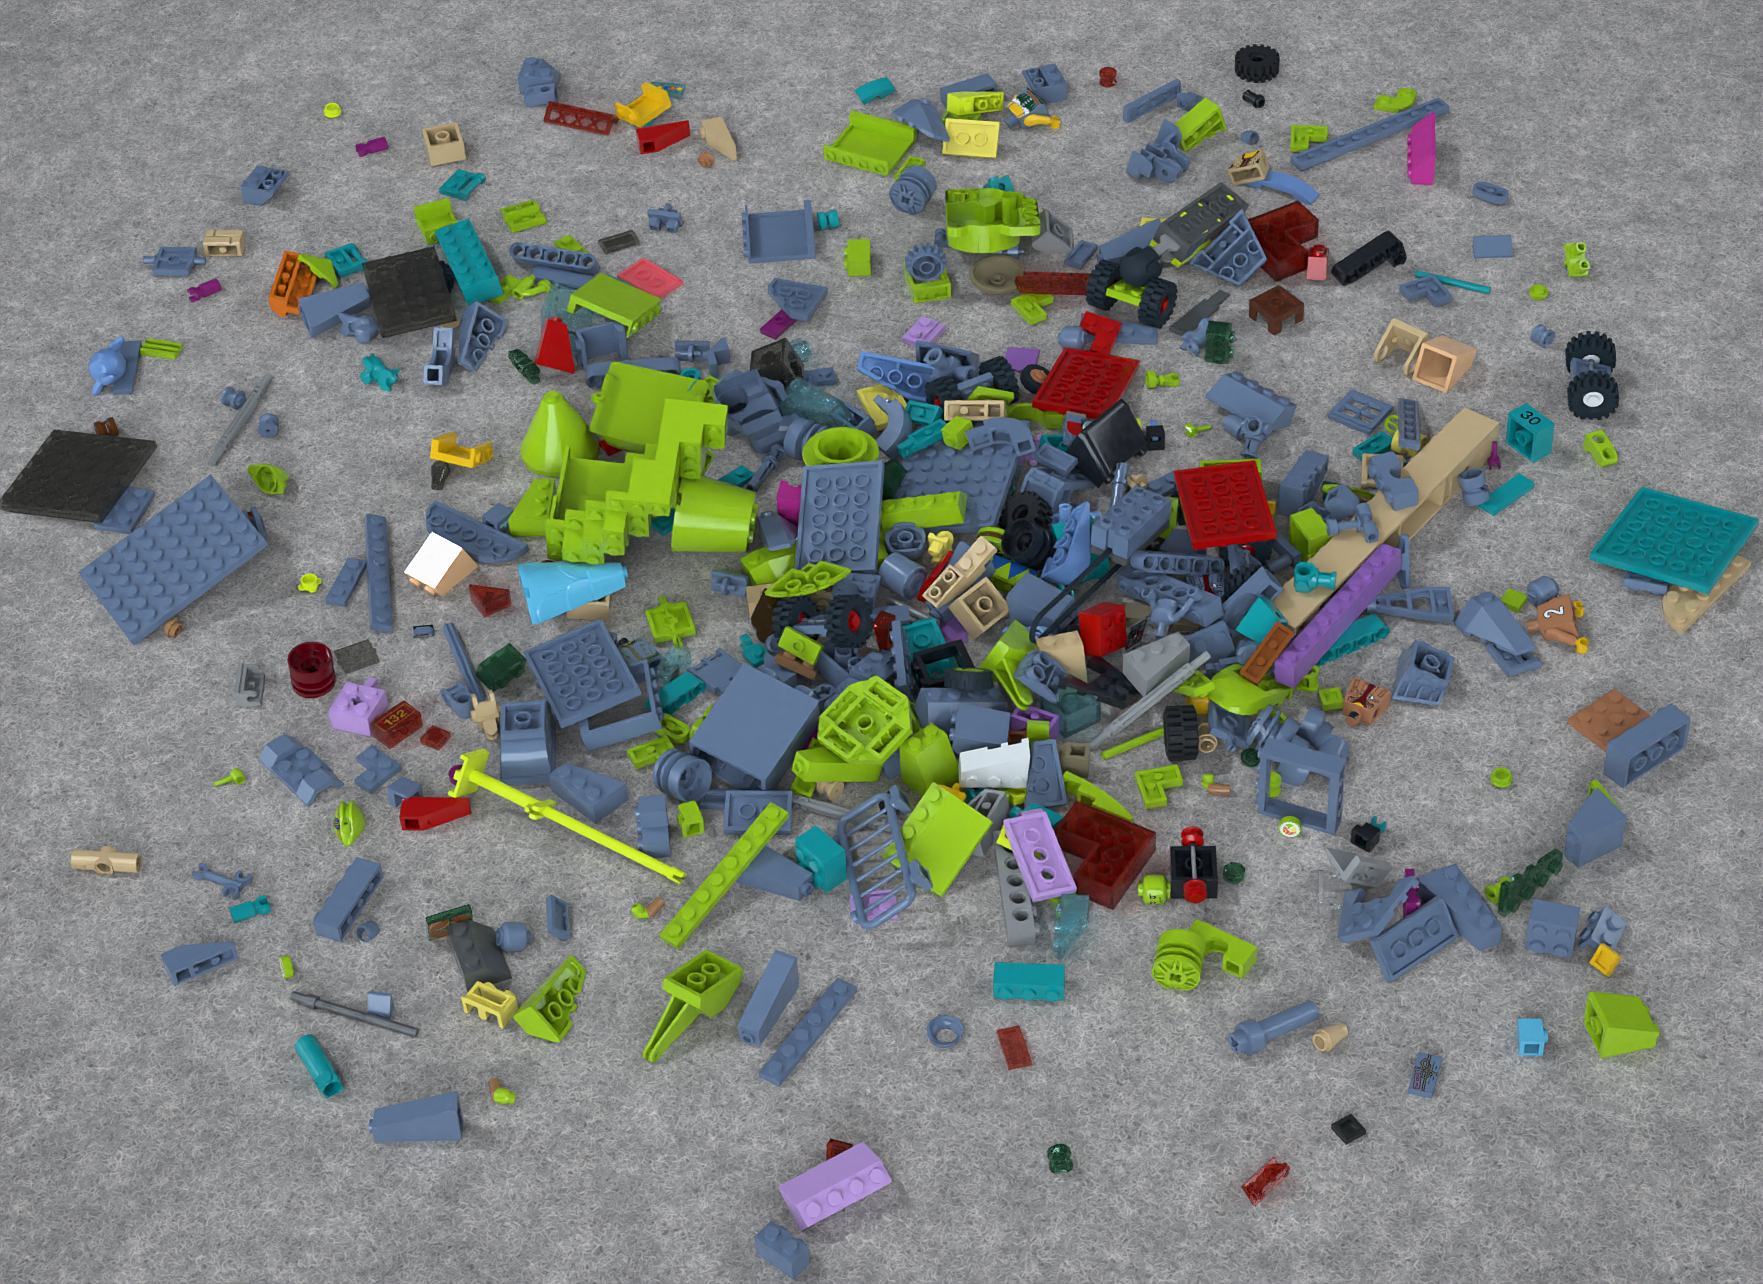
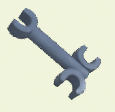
M204 863L198 864L202 872H192L195 880L207 879L224 885L225 887L222 889L223 896L226 897L228 893L233 892V900H237L243 888L253 880L251 874L242 878L241 870L235 873V880L209 871Z

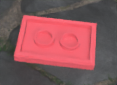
M642 258L617 275L618 279L660 299L683 285V281L645 258Z

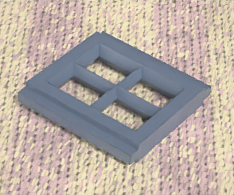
M1350 390L1330 411L1328 418L1370 435L1394 410V406L1358 391ZM1353 400L1365 406L1359 409L1349 403ZM1370 407L1381 413L1376 416L1365 410ZM1346 408L1357 414L1351 417L1341 411ZM1362 415L1373 421L1368 424L1357 418Z

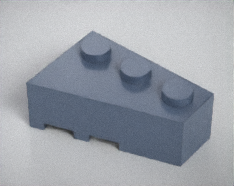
M565 762L549 774L552 792L595 824L628 801L625 782Z

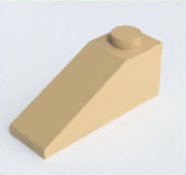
M722 116L702 120V128H699L701 139H705L707 145L733 161L737 160L735 143Z
M1004 400L944 401V421H951L956 415L971 420L972 423L983 422V420L1007 417V403Z

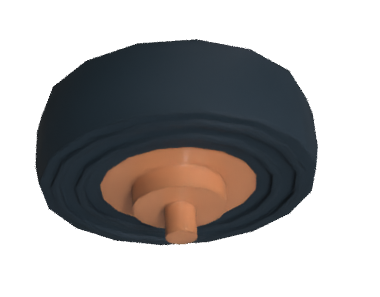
M1037 364L1027 365L1020 374L1021 384L1029 392L1037 394L1050 371Z

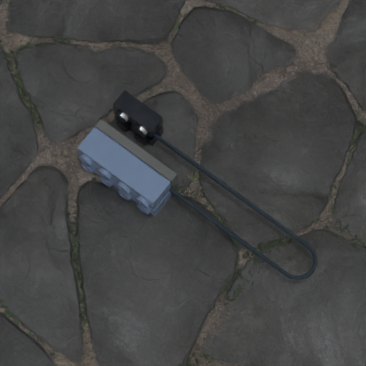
M1135 485L1092 525L1090 552L1099 557L1037 614L1030 627L1029 640L1031 643L1036 644L1035 632L1043 616L1106 557H1110L1117 564L1038 638L1051 634L1119 568L1130 565V558L1133 552L1136 550L1159 551L1161 545L1166 540L1159 536L1169 527L1171 499Z

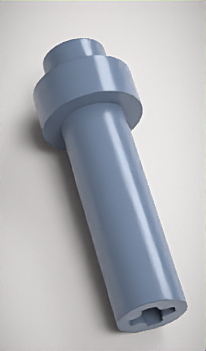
M1308 1000L1259 1022L1253 1019L1243 1021L1235 1026V1032L1228 1035L1229 1045L1236 1054L1242 1052L1247 1055L1255 1054L1265 1049L1267 1041L1318 1020V1008L1313 1001Z

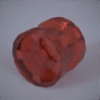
M1112 67L1100 69L1099 84L1105 88L1115 86L1117 84L1115 78L1117 76L1116 69Z

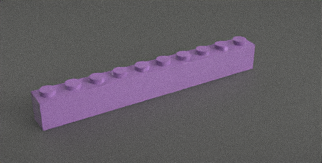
M1384 543L1376 549L1275 660L1276 682L1294 688L1400 571L1401 549Z

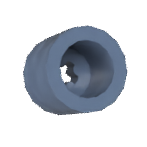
M895 552L883 561L878 575H881V586L906 600H910L918 595L921 586L926 581L927 571L922 565Z

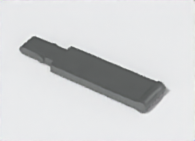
M1219 290L1208 300L1203 299L1171 325L1169 331L1183 336L1188 331H1194L1198 328L1199 322L1203 318H1209L1219 310V305L1230 294Z

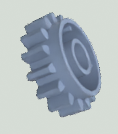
M930 242L926 246L920 243L919 248L913 246V252L908 251V256L905 257L906 271L909 272V276L913 275L915 280L932 281L935 278H939V275L944 273V268L947 267L946 254L943 253V249H938L937 244L931 247Z

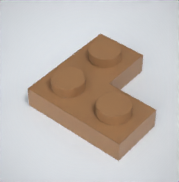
M783 648L774 661L811 680H814L819 671V668L815 667L816 665L802 661L801 658Z

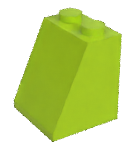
M933 723L928 724L899 747L901 781L922 797L932 782L952 788L954 783H959L958 763L948 736Z
M1588 992L1583 1023L1600 1058L1656 1046L1659 1028L1656 1023L1652 1022L1649 1008L1643 1004L1640 996Z

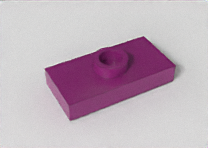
M781 309L760 328V333L776 340L797 319L790 318Z

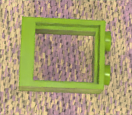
M903 262L904 278L914 304L951 298V283L945 268L944 273L939 275V280L914 284V276H909V272L906 271L905 262Z

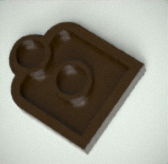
M764 588L751 616V625L756 630L758 640L762 643H765L770 635L776 633L775 630H772V625H774L772 616H775L773 610L778 608L776 603L783 598L765 595L764 592L767 588Z

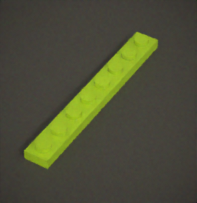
M772 802L767 805L659 934L661 940L676 949H679L787 821L790 817L788 811Z

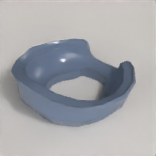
M947 1015L935 1017L927 1026V1036L939 1048H950L956 1045L964 1031V1026L959 1019ZM942 1029H950L957 1034V1038L953 1042L945 1043L939 1041L936 1035Z

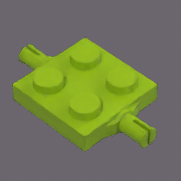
M665 595L659 596L660 606L645 610V616L654 643L672 640L674 648L678 649V645L681 648L683 646L681 638L696 635L686 601L668 603Z

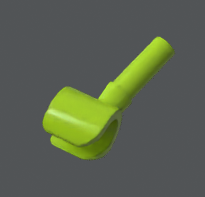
M1187 423L1185 428L1188 430L1184 434L1193 438L1198 432L1212 429V426L1209 424L1195 427L1191 423Z
M235 768L230 772L229 776L214 781V785L216 787L232 781L239 785L246 782V778L240 769Z

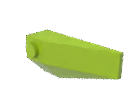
M797 540L788 548L769 551L767 547H763L740 558L743 572L748 574L749 581L753 586L775 583L790 569H795Z

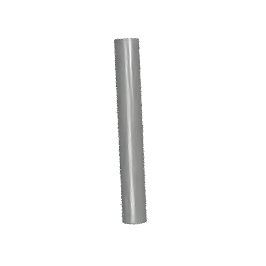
M891 596L886 600V604L890 606L907 605ZM909 606V615L919 620L932 617ZM935 618L936 623L939 626L940 620Z

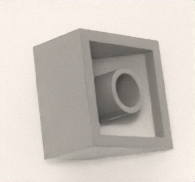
M1044 209L1039 214L1041 233L1031 236L1032 247L1043 254L1071 253L1074 249L1072 228L1050 211Z

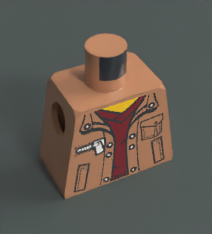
M1353 677L1343 702V715L1347 716L1345 719L1346 723L1352 727L1357 726L1359 721L1371 725L1389 708L1391 691Z

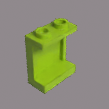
M449 198L413 206L415 221L427 245L438 242L434 231L459 221L456 220L451 210Z

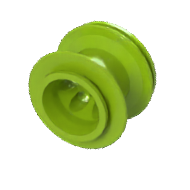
M835 427L823 430L812 436L803 447L802 457L806 466L877 461L879 447L876 440L862 430L851 427Z

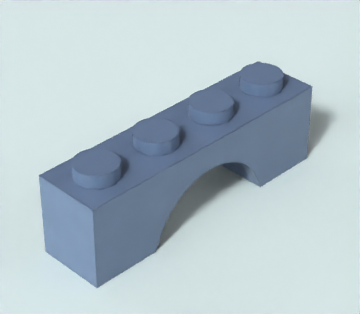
M1262 566L1222 604L1224 615L1207 627L1224 620L1233 640L1238 635L1236 628L1242 617L1252 607L1257 598L1266 597L1272 602L1284 591L1277 578Z

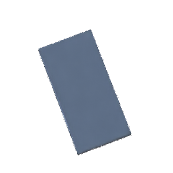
M1437 895L1369 941L1385 980L1392 982L1457 939L1459 935L1443 896Z

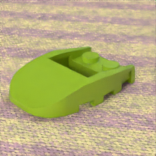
M1233 664L1212 677L1211 681H1213L1215 690L1210 691L1209 695H1207L1213 702L1232 713L1254 715L1258 714V710L1267 708L1269 704L1271 706H1280L1283 704L1284 698L1290 700L1294 688L1285 687L1270 676H1265L1257 687L1239 675V672L1244 667L1243 665Z

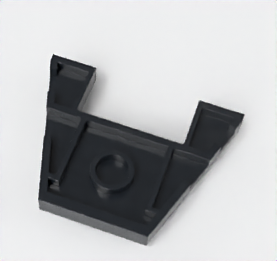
M1097 656L1090 658L1086 667L1100 674L1099 677L1090 683H1086L1068 674L1060 680L1058 685L1059 688L1064 690L1067 687L1076 689V694L1085 696L1087 693L1097 696L1096 701L1120 709H1125L1141 697L1139 691L1121 671L1102 657Z

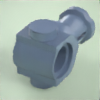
M1256 416L1245 418L1241 425V430L1245 433L1243 438L1246 441L1240 455L1246 458L1258 459L1257 451L1259 444L1263 443L1271 434L1272 425Z

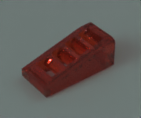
M883 610L878 613L873 621V628L879 651L882 649L888 651L894 645L890 638V631H892V621L896 620V615Z

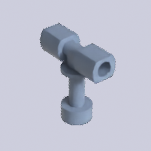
M1360 503L1356 505L1357 516H1355V520L1337 522L1336 518L1327 519L1326 529L1328 536L1338 535L1340 530L1356 529L1357 532H1363L1367 543L1378 541L1379 532L1376 523L1371 522L1372 512L1369 504Z

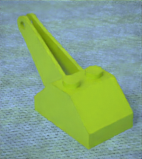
M1015 619L979 668L993 671V681L1002 683L1015 705L1019 709L1026 711L1029 708L1028 705L1033 703L1031 691L1021 681L1017 680L1014 674L1020 661L1028 652L1036 649V644L1031 643L1029 640V632L1026 627Z
M705 949L664 977L662 990L669 994L671 999L648 1044L644 1048L642 1057L646 1060L649 1059L651 1063H655L701 1013L704 1016L713 1018L723 1011L742 981L744 968Z

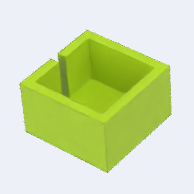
M1313 508L1290 515L1289 542L1301 553L1302 562H1307L1332 537L1328 536L1326 524L1321 515L1317 514Z

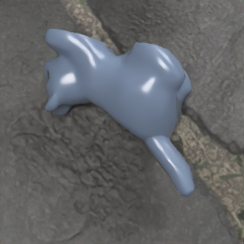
M340 313L338 315L343 324V327L339 330L340 334L344 336L356 335V341L361 344L370 342L376 336L379 329H389L395 326L391 322H378L370 315L357 316L356 313L352 315Z
M1203 318L1199 322L1197 331H1188L1182 336L1184 342L1180 349H1186L1198 357V351L1201 347L1212 346L1217 342H1235L1237 338L1232 335H1222L1212 318Z

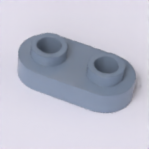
M1477 182L1473 185V195L1476 198L1499 205L1505 204L1508 201L1509 192L1505 188L1487 182Z

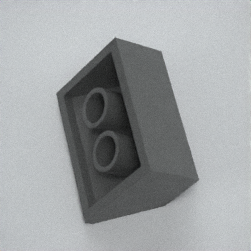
M469 919L446 926L449 944L467 992L470 991L477 981L483 984L485 982L495 984L512 979L502 950L496 944V934L492 927Z

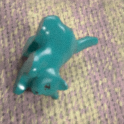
M371 353L369 357H363L362 363L365 366V370L360 373L361 381L364 384L376 381L382 390L391 391L390 384L397 382L400 369L388 368L374 353Z

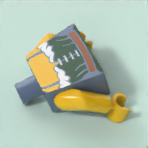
M1028 87L1019 95H1015L1008 104L1007 108L1011 115L1004 120L1010 129L1017 123L1023 129H1028L1038 124H1050L1052 129H1057L1061 124L1058 116L1053 115L1051 118L1049 117L1050 115L1045 105Z

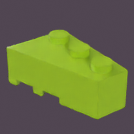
M1206 97L1174 124L1179 128L1182 135L1178 148L1184 152L1201 144V140L1207 137H1214V133L1220 130L1223 132L1227 130L1220 106Z

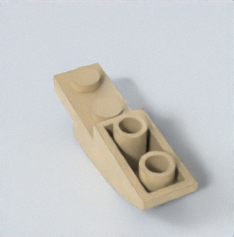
M980 536L954 566L949 564L922 596L937 609L947 604L964 592L986 570L984 565L998 550Z

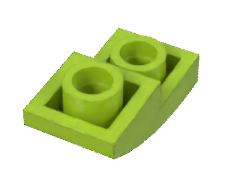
M1027 720V738L1029 740L1030 753L1033 742L1050 740V721Z

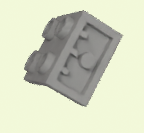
M1333 848L1325 850V853L1330 858V863L1337 868L1341 879L1347 883L1378 888L1393 869L1387 861Z

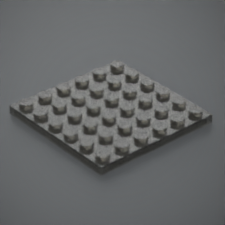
M53 429L1 497L0 510L102 523L156 450L157 444L152 440Z

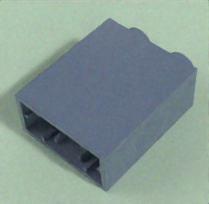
M743 663L690 739V754L709 763L712 775L739 789H745V791L775 790L794 762L796 751L802 750L819 725L818 697L806 686L797 685L793 688L781 682L779 676L768 667L760 666L758 669H755Z

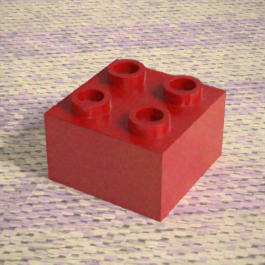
M1102 602L1079 612L1080 638L1083 643L1084 654L1103 657L1126 646L1125 605Z

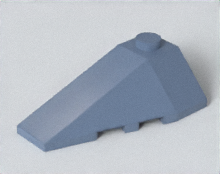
M765 511L761 513V516L757 517L761 541L769 551L791 547L795 540H797L798 527L778 513Z

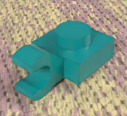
M747 633L740 636L739 639L743 642L740 644V647L744 650L742 651V657L753 668L763 665L764 654L768 651L761 643L754 645Z

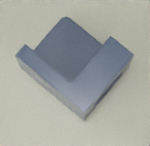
M403 776L387 787L389 805L394 807L402 804L403 798L423 797L422 785Z

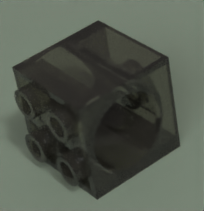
M787 338L751 352L750 371L757 369L761 377L781 382L785 387L784 390L787 396L803 390L805 365Z

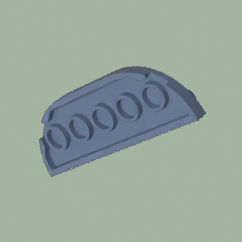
M436 500L429 506L426 512V527L429 535L433 532L458 545L475 561L502 563L517 559L529 551L528 544Z

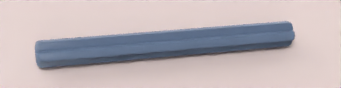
M451 622L444 624L445 636L468 691L476 695L478 703L486 701L454 624Z

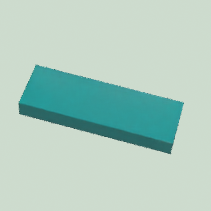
M1519 473L1490 493V499L1479 504L1478 507L1495 516L1535 487V482Z

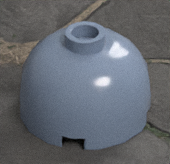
M912 522L894 524L889 532L887 530L885 533L887 552L889 555L895 552L900 553L913 561L919 559L926 546L924 529H919Z

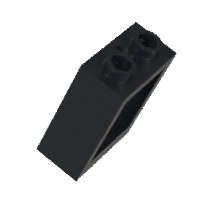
M962 639L913 653V662L910 665L913 674L918 676L920 689L948 688L944 686L945 676L931 679L925 667L926 664L954 657L959 667L975 668Z

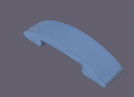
M1268 171L1264 180L1245 183V185L1260 190L1266 186L1292 194L1295 201L1312 205L1319 196V193L1305 182L1279 172Z

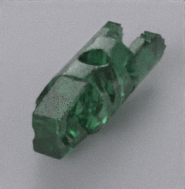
M520 349L508 352V358L514 367L532 385L540 382V378L537 375L540 373V368L534 364L527 354Z

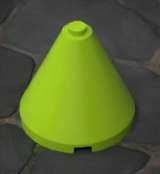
M549 391L544 394L520 445V455L525 463V467L533 473L545 477H560L566 446H570L571 458L596 460L600 451L596 433L589 431L590 426L559 392Z

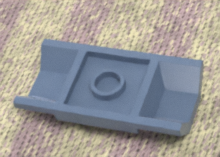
M286 734L266 744L259 758V761L307 807L313 804L318 793L332 785L338 788L344 786V783L331 772V768L307 746L304 747L295 737Z

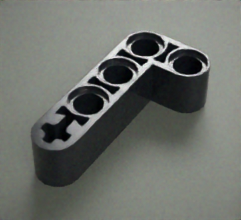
M1385 231L1336 263L1332 267L1331 274L1343 286L1354 283L1386 261L1393 267L1400 264L1403 265L1407 259L1403 243L1391 231Z

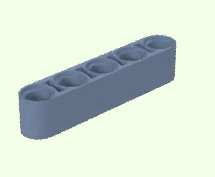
M515 242L509 248L510 255L518 264L540 265L585 275H595L600 270L598 261L590 253ZM575 259L572 264H569L571 260ZM593 262L591 266L586 267L588 263Z
M675 357L613 361L676 375L681 373L680 361ZM612 362L592 363L586 367V384L589 388L602 387L605 375L608 373Z
M1136 550L1130 558L1133 568L1151 573L1216 574L1222 573L1225 568V563L1221 558L1207 554Z

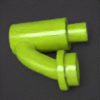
M531 274L529 277L525 276L512 290V295L514 298L522 300L524 297H531L542 292L549 293L552 284L544 279L538 283L537 287L533 288L536 277Z

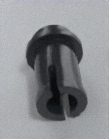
M1246 90L1243 93L1242 99L1253 104V107L1261 108L1264 106L1265 98L1263 95H1257L1250 90Z

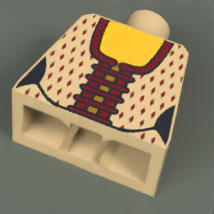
M1255 150L1254 152L1239 155L1227 171L1233 185H1240L1264 180L1269 169V163L1263 150Z

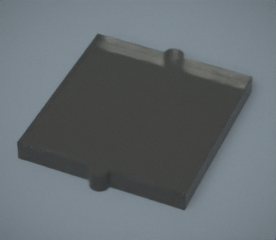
M368 639L334 651L338 660L337 664L342 667L345 674L380 662L376 654V648L372 647Z

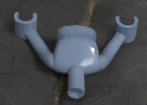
M1192 587L1187 589V595L1190 598L1177 613L1178 602L1172 599H1159L1156 605L1155 601L1158 598V594L1153 589H1150V593L1146 589L1142 590L1141 596L1150 603V621L1158 625L1155 638H1164L1166 627L1179 621L1195 601H1200L1203 598V591L1199 587H1196V591Z

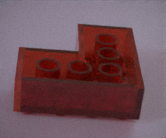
M1297 200L1248 219L1268 259L1261 268L1275 282L1307 270L1309 251L1301 244L1318 238L1319 219Z
M1077 800L1055 828V836L1061 850L1084 859L1073 874V880L1077 887L1076 895L1111 910L1115 909L1156 851L1155 831Z

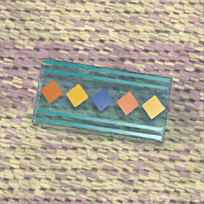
M654 81L650 83L667 91L669 98L682 99L686 90L685 84Z

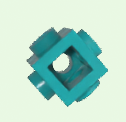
M998 175L989 178V183L983 186V188L1015 192L1009 175L998 178Z

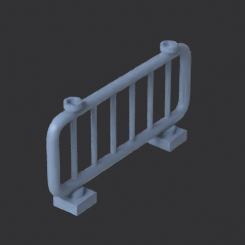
M897 784L889 788L890 794L879 792L842 816L837 825V834L832 837L845 850L846 871L856 910L850 913V916L856 924H860L866 930L877 928L909 907L915 900L916 886L919 885L925 891L933 887L929 871L917 859L909 863L896 810L899 809L905 816L913 810L909 796ZM884 801V809L846 833V826L850 821L877 803ZM887 812L889 823L850 847L849 836ZM891 827L893 835L891 839L856 862H853L851 852ZM895 842L897 850L895 854L857 878L856 866ZM897 857L899 858L901 868L861 893L860 881ZM901 872L903 873L904 884L867 908L864 907L863 897ZM907 889V895L903 900L868 921L866 913L901 890Z

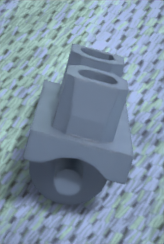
M666 203L664 208H659L658 210H648L650 230L659 231L661 224L666 225V232L676 233L678 227H682L684 224L681 221V214L677 213V210H673L671 204Z
M675 340V358L679 361H707L706 353L710 350V341Z
M713 569L711 571L712 583L710 590L721 592V595L724 596L733 594L746 597V587H748L749 583L748 574L732 573L725 569Z

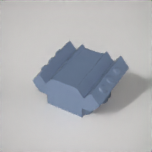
M1415 640L1408 649H1402L1398 660L1400 661L1396 668L1391 698L1403 702L1411 701V703L1416 704L1422 703L1423 705L1439 706L1444 696L1445 688L1450 681L1454 657L1444 650L1431 647L1424 641Z

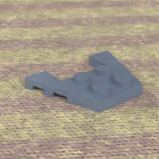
M1410 876L1398 879L1389 897L1375 898L1364 903L1362 902L1366 892L1362 888L1346 891L1337 938L1344 944L1377 937L1395 915L1393 912L1394 908L1407 900L1408 896L1406 893L1411 887H1417L1419 884L1417 878Z

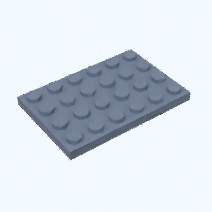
M883 460L803 466L795 569L801 570L808 563L816 565L821 560L849 568L851 573H877L885 468Z
M601 619L523 652L561 729L641 695L639 686Z

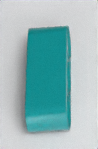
M685 672L659 689L657 693L661 699L663 713L672 715L680 709L679 707L693 701L696 698L695 696L705 692L706 683L691 672ZM648 698L645 703V707L648 711L651 712L650 702Z

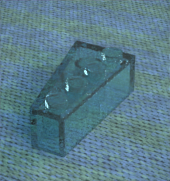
M800 377L793 380L785 389L788 397L783 402L777 400L781 416L797 414L799 417L813 421L815 424L819 423L830 428L844 427L853 417L843 401Z

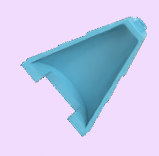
M525 562L517 564L520 584L526 597L532 625L542 623L625 588V579L628 578L626 566L622 567L621 563L605 562L604 564L596 565L586 562Z

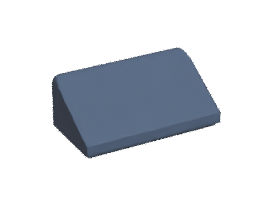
M1511 235L1473 237L1472 248L1474 258L1513 257Z

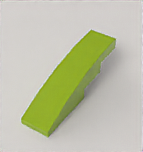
M1068 771L1063 774L1065 791L1077 796L1078 805L1092 810L1093 819L1129 834L1133 833V816L1119 802L1087 780Z

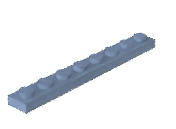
M366 513L364 528L370 630L391 632L393 624L386 517Z

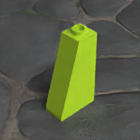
M823 746L796 751L791 771L804 782H877L883 764L850 765Z

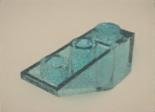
M1061 894V903H1056V917H1060V921H1055V934L1058 935V938H1054L1053 952H1058V961H1062L1088 927L1089 895Z

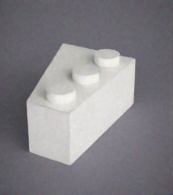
M1028 738L1021 739L1022 743L1008 745V742L1002 743L1001 747L990 750L984 747L960 752L958 765L960 787L1026 788L1030 763Z

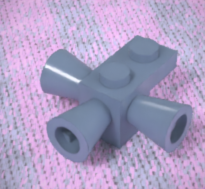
M940 348L931 349L923 359L926 364L935 368L931 375L934 380L943 376H950V379L954 380V384H958L978 375L975 366H962L957 358L952 356L949 358L945 357Z

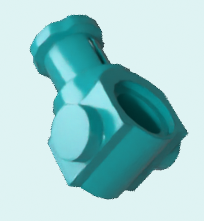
M1299 561V564L1294 568L1293 584L1295 591L1309 593L1316 589L1317 586L1329 587L1331 590H1335L1337 572H1320L1319 568H1316L1313 563Z

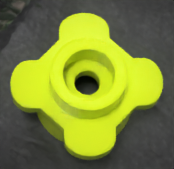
M305 574L300 579L301 584L298 585V589L314 593L317 591L318 585L322 583V580L317 578L315 574Z

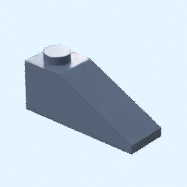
M233 941L181 945L160 954L164 968L174 986L239 958Z

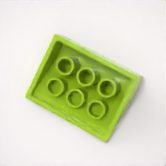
M932 782L901 827L909 863L917 859L929 871L933 884L930 890L942 897L993 822L944 788ZM895 842L891 843L882 855L885 860L897 852ZM898 857L889 862L894 867L901 868Z

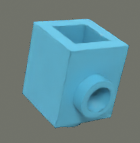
M1518 1019L1516 1029L1518 1055L1543 1056L1544 1044L1548 1043V1030L1543 1029L1542 1019Z

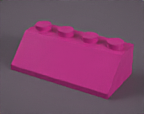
M1431 112L1413 125L1411 134H1408L1407 178H1411V184L1433 185L1436 157L1435 112Z

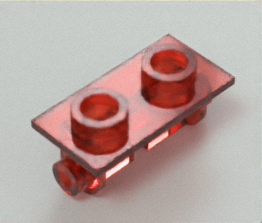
M1272 1157L1249 1178L1241 1188L1252 1205L1256 1207L1287 1178L1290 1167L1285 1162L1282 1164L1278 1163L1275 1157Z

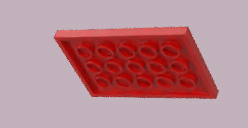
M1064 347L1032 400V408L1039 409L1040 411H1053L1061 415H1066V412L1070 411L1086 414V418L1096 419L1122 399L1140 367V360Z
M1255 460L1173 471L1193 550L1277 539L1276 528Z

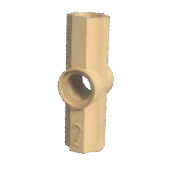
M103 846L99 851L76 849L71 854V867L73 869L95 870L100 875H103V873L111 875L113 871L137 873L142 865L141 853L118 852L110 846Z

